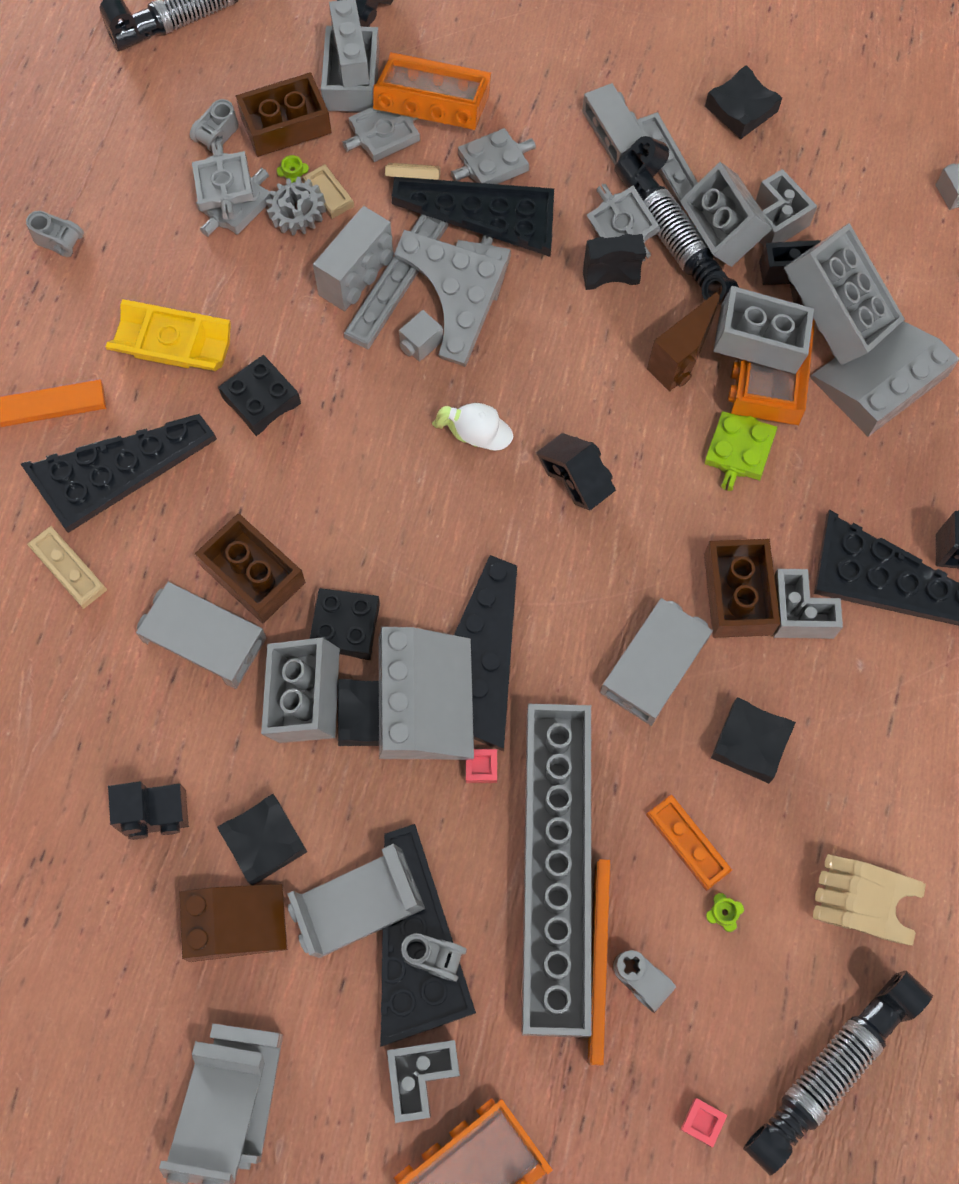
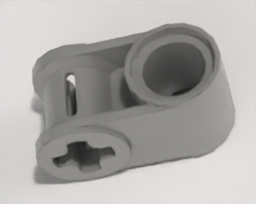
M219 99L213 102L201 118L192 125L190 130L191 140L206 145L210 152H212L211 144L214 141L216 147V141L224 144L238 129V121L232 103L226 99Z
M34 211L26 219V225L35 244L55 251L65 257L72 256L73 246L84 235V231L74 222L58 218L44 211Z
M417 933L406 937L401 948L402 958L408 965L453 982L458 980L456 972L461 956L466 954L467 951L465 947ZM418 941L425 946L426 953L422 958L412 959L409 957L406 949L411 942ZM451 954L448 967L445 968L447 956Z
M629 950L620 953L613 961V971L616 977L632 991L634 996L644 1006L654 1013L676 989V985L662 971L654 967L637 951ZM633 959L636 962L633 965L636 972L626 974L623 971L626 967L623 960Z

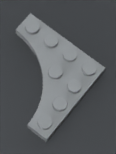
M404 230L394 253L396 259L408 263L425 275L435 287L442 303L444 336L438 355L441 359L466 367L506 270V263Z

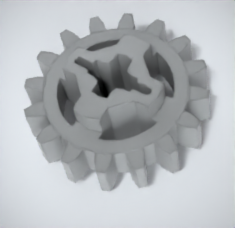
M297 177L296 182L292 183L288 178L286 179L287 185L283 186L278 183L277 187L279 190L277 192L270 191L272 199L266 200L269 208L267 213L274 227L279 226L282 233L290 229L292 235H295L297 230L301 229V232L306 234V227L316 228L315 220L322 222L321 213L326 212L325 199L319 186H313L310 179L302 183L301 178Z

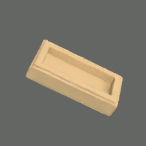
M388 163L385 166V176L439 180L441 174V167L403 163Z
M325 164L303 176L304 183L310 179L313 186H319L325 199L326 212L331 219L354 207L353 199Z

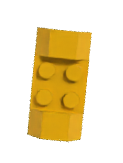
M122 299L120 304V323L114 340L106 343L105 347L107 350L134 355L138 359L184 368L192 366L217 371L223 366L230 344L231 322L227 319Z

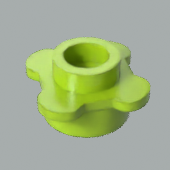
M295 155L285 157L281 162V166L277 168L278 176L289 178L292 183L296 182L297 177H301L309 171L308 165L302 163V160Z
M723 893L716 894L713 898L714 905L706 914L707 921L711 924L717 923L723 926L725 931L732 932L737 928L736 921L740 914L744 912V907L742 903L726 898ZM727 910L728 915L724 916L722 911Z

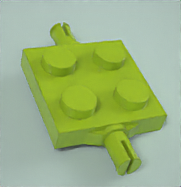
M722 411L705 459V465L719 468L725 473L721 484L722 489H726L730 480L727 491H732L736 477H750L761 480L776 435L777 426L760 422L751 416H739Z

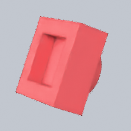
M474 749V759L466 760V783H497V749Z
M694 1098L680 1130L704 1144L714 1147L727 1115L698 1098Z

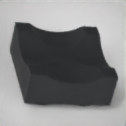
M746 65L725 84L715 87L708 92L705 107L742 139L778 112L782 97L777 92L771 91L762 85L753 71Z
M625 234L619 237H597L587 240L583 265L586 290L596 289L610 282H622L629 285L640 284L641 266L643 259L646 257L643 235Z
M264 354L218 387L224 401L237 412L255 436L263 432L277 417L301 404L297 390Z
M319 588L310 639L323 637L340 648L339 654L371 660L375 627L380 608L379 596Z
M338 680V746H379V681Z
M737 697L732 704L711 759L769 784L776 775L784 749L796 722L763 711L748 701Z
M274 793L243 814L217 827L250 885H255L307 853L305 846Z

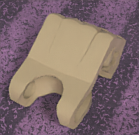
M828 854L825 860V868L830 870L829 872L822 871L819 877V884L826 887L825 889L818 888L815 894V901L822 903V905L815 906L813 918L834 926L861 931L880 939L913 946L916 932L900 924L896 917V906L899 900L905 896L924 897L926 884L866 862Z

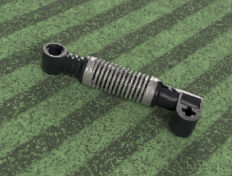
M103 0L99 8L110 39L119 52L157 34L166 35L173 32V29L177 30L181 26L185 27L186 24L189 25L190 22L193 23L198 18L202 19V16H209L210 13L214 14V11L218 12L222 8L226 9V6L234 5L238 0H154V2L148 3L146 9L135 14H131L123 0Z
M640 137L617 162L614 168L615 172L627 188L635 187L661 228L660 232L656 235L659 236L674 259L677 260L682 270L686 274L692 275L695 281L698 282L703 298L707 300L716 292L718 293L722 285V293L718 302L719 305H722L731 286L738 288L739 286L734 279L726 275L717 261H715L714 255L701 234L671 193L664 186H660L654 179V176L668 160L669 148L667 144L652 137Z
M905 970L894 974L870 1004L863 1009V1012L845 1023L842 1027L843 1030H839V1035H835V1039H831L832 1044L828 1043V1048L823 1049L824 1053L820 1052V1057H816L817 1062L812 1061V1066H808L809 1071L805 1070V1075L800 1076L801 1080L797 1079V1084H793V1087L789 1088L782 1097V1106L780 1107L782 1112L777 1110L774 1114L776 1119L774 1117L770 1118L769 1123L771 1125L767 1123L762 1125L750 1137L743 1149L769 1176L776 1173L791 1156L793 1148L790 1144L796 1146L798 1143L796 1137L801 1140L804 1136L802 1131L807 1133L808 1130H815L820 1126V1123L826 1119V1115L830 1114L829 1110H833L834 1106H837V1101H841V1097L845 1096V1092H849V1088L853 1087V1083L857 1082V1078H860L861 1074L865 1073L864 1069H868V1065L872 1064V1060H876V1057L881 1054L886 1046L885 1039L891 1035L900 1022L909 1021L918 1016L930 1003L933 995L908 971Z

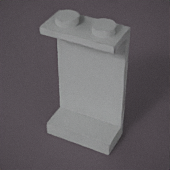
M167 582L164 589L158 590L153 599L152 608L148 614H144L140 618L136 632L142 642L147 645L151 641L222 677L225 684L234 689L238 688L267 639L263 628L170 582Z
M661 598L603 683L600 693L652 726L701 648L708 641L713 630L709 628V625L703 619L691 617L683 612L682 607L677 603Z
M391 844L382 849L384 856L304 894L295 891L287 893L291 902L288 904V911L295 923L298 922L301 931L299 942L305 953L321 958L425 909L401 848Z
M212 1023L210 1038H214V1045L259 1052L263 1055L265 1065L238 1168L250 1170L251 1163H260L262 1158L283 1034Z
M195 1041L192 1052L195 1065L167 1162L161 1161L159 1169L163 1177L167 1178L166 1182L169 1184H188V1182L195 1184H235L265 1065L263 1055L259 1052Z

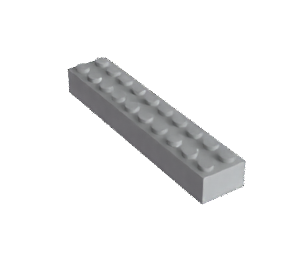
M528 704L522 1036L585 1038L591 1036V705Z

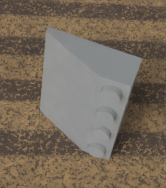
M850 223L784 267L789 281L795 286L804 306L814 308L813 319L816 322V326L825 337L832 354L837 358L840 365L870 352L905 320Z
M903 321L867 354L843 365H840L835 357L812 374L810 378L869 437L948 377L958 363L959 357L939 338Z
M414 627L381 628L379 635V759H474L470 638Z

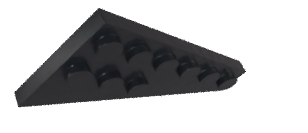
M394 177L392 190L393 205L549 257L551 256L554 188Z
M200 414L167 422L164 427L149 431L147 428L136 431L137 434L124 438L117 436L78 447L74 452L60 456L56 453L46 456L47 459L35 463L28 461L20 464L65 530L69 533L217 440L214 432Z
M831 510L828 511L814 594L830 598H841L844 601L959 626L958 582L947 577L948 574L940 569H932L923 564L922 559L883 538H875L862 531L863 527L855 523L851 525L838 517L839 514Z
M490 555L454 635L471 639L473 739L504 752L517 565Z
M415 824L384 835V848L395 844L402 849L425 909L383 928L380 1047L476 1014L460 962L456 972L458 980L453 982L432 975L428 971L410 966L402 958V943L406 937L414 933L453 943ZM418 941L411 942L406 949L407 954L412 959H420L426 953L425 946ZM451 954L447 956L445 968L448 967Z

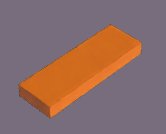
M672 794L646 814L706 891L732 871L731 867Z

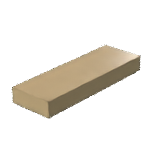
M52 526L48 527L27 544L83 609L107 591L106 587Z

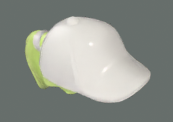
M482 403L466 404L459 409L443 406L438 411L436 419L432 422L435 428L440 429L448 425L458 440L475 447L494 451L502 450L513 440L511 428L499 418L496 409Z

